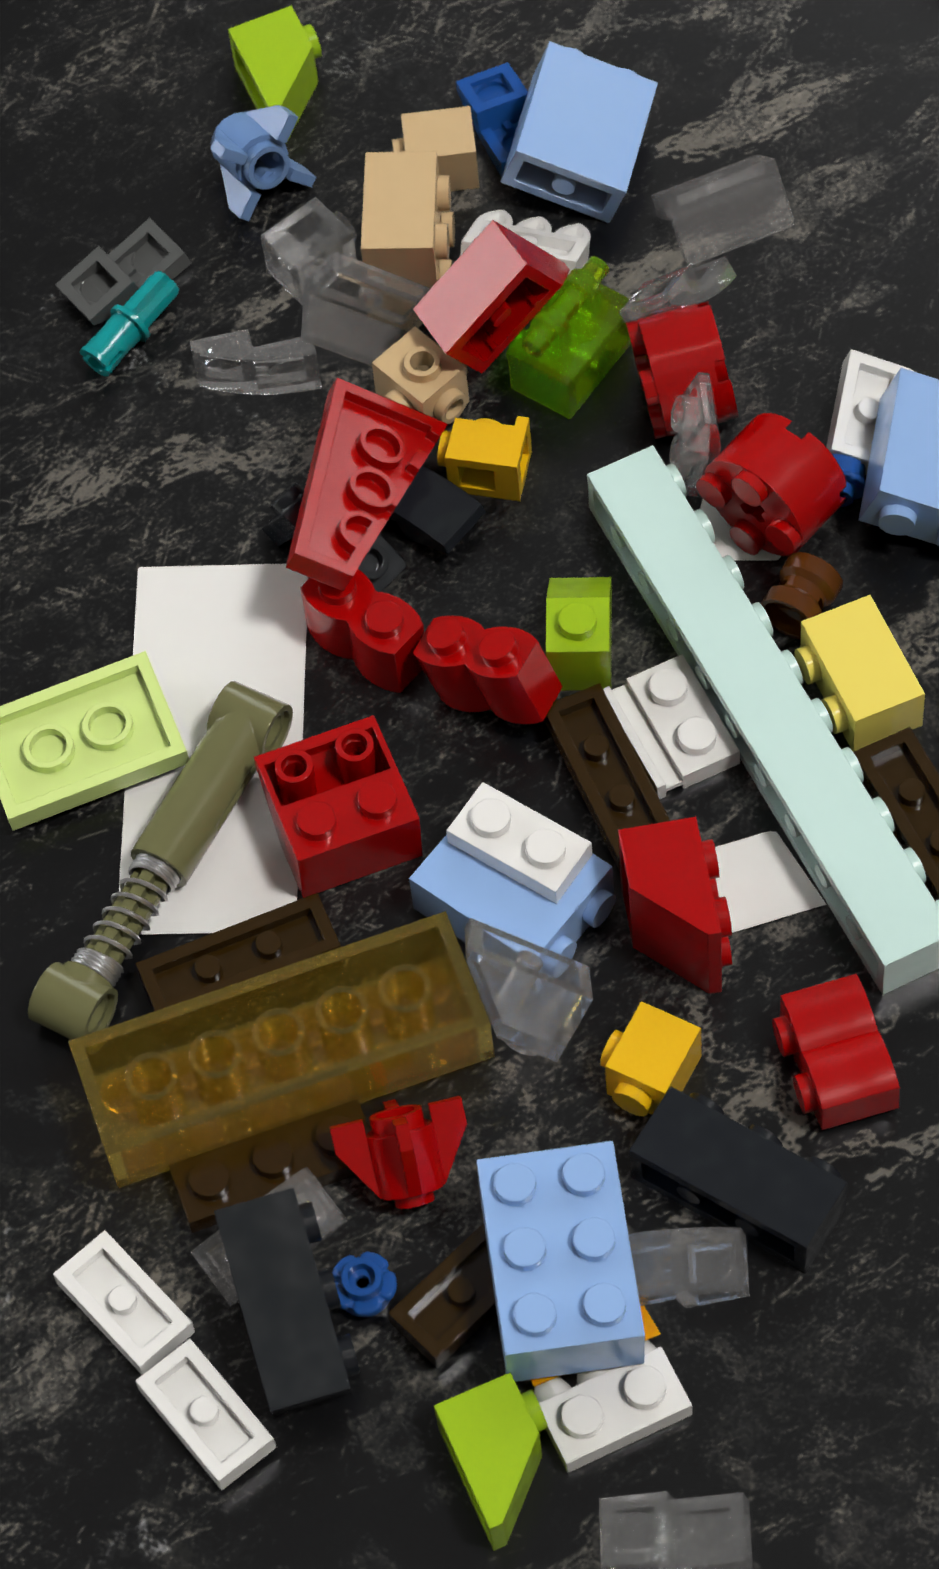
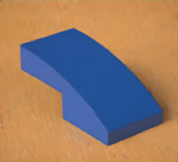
M508 62L455 81L463 106H470L473 127L501 177L528 94L527 89Z

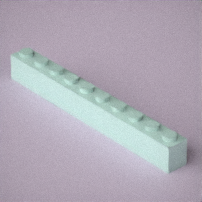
M652 445L588 473L589 509L677 655H684L740 750L742 763L881 994L884 995L939 969V899L935 901L924 884L926 882V874L919 857L912 848L908 847L903 850L893 834L895 825L888 807L880 797L872 799L862 784L864 781L863 771L857 757L849 747L843 749L839 747L831 734L833 732V724L826 707L819 698L810 700L801 685L803 684V676L795 657L787 649L782 652L779 650L772 638L773 627L764 607L759 602L750 603L742 590L744 589V581L736 562L730 555L722 557L714 544L715 534L707 515L702 509L694 511L685 498L687 496L686 486L677 467L673 463L665 465Z

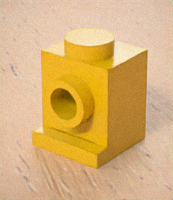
M517 416L515 426L501 424L496 420L488 418L476 420L455 418L452 431L444 430L438 445L437 463L438 466L446 467L447 480L471 495L520 501L532 453L529 417Z

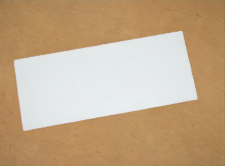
M286 564L138 568L133 655L146 651L189 758L207 731L208 718L215 700L222 689L231 681L239 682L289 704L293 709V718L283 746L303 740L307 622L300 587L308 580L307 576L287 569ZM184 766L125 788L119 884L120 880L130 878L128 869L133 863L131 850ZM257 771L187 884L181 888H174L172 893H165L168 901L158 904L156 908L159 911V916H151L148 920L150 930H142L140 935L214 933L297 901L298 885L280 845Z

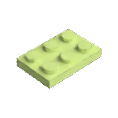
M146 651L0 706V800L12 831L184 766L189 760L187 750Z

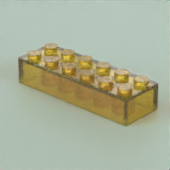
M446 911L68 1041L118 1188L169 1171L170 1164L356 1099L361 1104L495 1057L489 1018Z

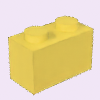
M871 595L801 621L800 648L794 651L795 659L807 684L816 682L824 698L821 701L830 715L833 733L838 734L842 732L853 752L908 727L913 730L923 725L925 693Z

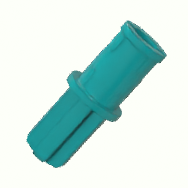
M161 271L150 275L124 306L116 304L111 308V317L107 320L106 324L81 348L80 355L84 356L83 360L100 375L109 377L131 348L139 341L146 342L150 337L148 327L178 295L179 288L177 284Z

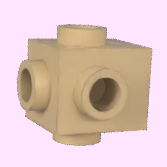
M413 327L372 362L376 394L447 424L452 423L455 418H458L469 402L467 366L445 354L437 343L417 327Z

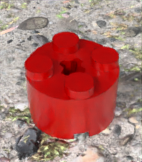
M708 301L646 316L626 323L655 439L685 433L739 417L731 379L729 380L724 361L726 359L720 336Z
M762 413L754 417L707 466L704 475L697 481L696 487L700 496L707 503L715 507L731 526L729 530L730 537L741 550L750 555H757L761 550L779 556H790L792 553H797L843 504L845 498H840V493L847 485L840 465L819 439L810 432L800 439L785 429L792 422L791 420L773 413Z

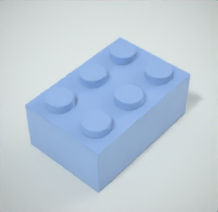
M613 1141L478 1159L479 1195L506 1374L511 1372L516 1382L644 1364L645 1332Z

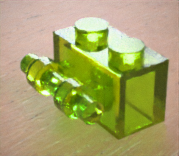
M596 256L590 257L581 269L575 268L568 274L563 286L531 320V326L527 330L523 329L509 344L506 358L509 361L511 388L570 420L630 346L631 342L626 323L636 320L635 301L601 284L609 273V267L602 259Z

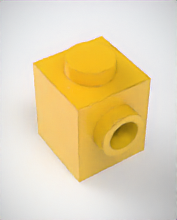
M641 1001L625 1031L615 1030L603 1050L600 1066L605 1068L607 1094L612 1096L613 1101L619 1107L637 1116H646L648 1113L653 1114L670 1087L682 1092L702 1056L701 1028Z

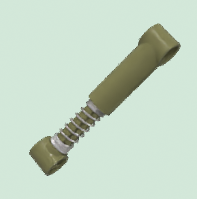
M231 681L222 689L212 706L205 735L131 850L133 863L128 869L130 878L120 880L121 892H115L111 895L112 906L103 908L101 913L103 920L93 923L94 935H88L84 938L85 948L77 949V953H74L71 961H67L64 964L60 962L51 964L39 978L28 1006V1018L32 1022L87 1048L94 1046L101 1039L109 1027L117 1007L118 991L113 986H116L121 973H124L121 966L123 960L133 958L130 951L133 944H142L139 935L142 930H150L148 920L151 916H159V911L156 907L160 902L168 901L165 893H172L174 888H181L189 881L256 773L254 757L283 746L293 718V709L289 704L236 681Z

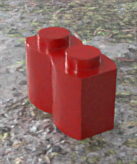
M357 569L344 591L309 578L300 587L307 627L313 639L328 652L342 658L353 659L358 670L371 683L382 689L401 693L423 670L413 654V651L424 635V625L420 616L402 599L388 593L376 591L370 579L361 570Z
M466 617L433 618L413 651L414 656L439 698L449 707L460 711L482 712L492 710L501 719L512 723L543 722L563 687L537 639L530 633L514 627L484 629L478 622Z
M857 974L780 995V1017L772 1019L773 1031L782 1056L785 1057L793 1054L801 1072L800 1074L793 1075V1084L800 1108L804 1114L814 1112L821 1129L824 1130L899 1108L900 1086L882 1036L878 1031L869 1000Z

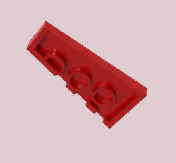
M336 378L327 395L286 568L344 591L448 424L340 378Z

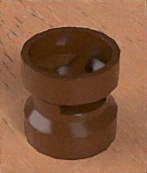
M797 552L792 553L779 573L780 584L772 586L760 604L767 612L774 629L788 637L801 640V621L823 613L822 609L825 606H830L843 588V580L834 567L823 559L809 553Z

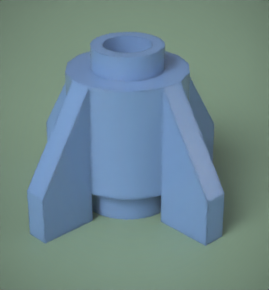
M275 105L247 112L234 113L221 121L211 137L210 149L213 157L221 166L229 209L240 219L250 220L261 197L255 189H271L280 184L285 177L289 181L312 187L316 176L288 156L285 143L297 122L298 116L286 107Z

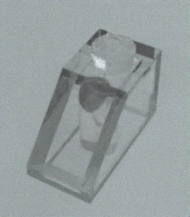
M470 918L464 928L466 962L497 1038L503 1040L511 1049L526 1056L538 1054L558 1062L593 1000L589 966Z

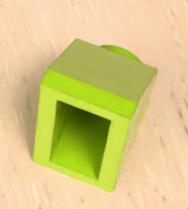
M291 5L229 28L228 32L234 66L256 109L280 105L288 108L298 116V122L318 84L315 59L322 56V50L312 25L302 26Z
M611 577L549 579L546 597V657L563 686L561 691L584 690L599 683L603 689L609 686L611 688Z
M511 1372L434 1405L440 1434L493 1551L506 1546L542 1458L539 1432L548 1428L545 1416L534 1392L529 1390L521 1394Z

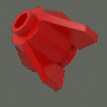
M461 1096L427 1103L431 1119L424 1118L421 1105L399 1106L396 1099L384 1101V1110L374 1113L369 1117L372 1131H369L367 1134L365 1133L362 1119L329 1127L335 1154L380 1199L394 1200L396 1208L408 1209L428 1204L435 1200L434 1191L446 1184L467 1126Z

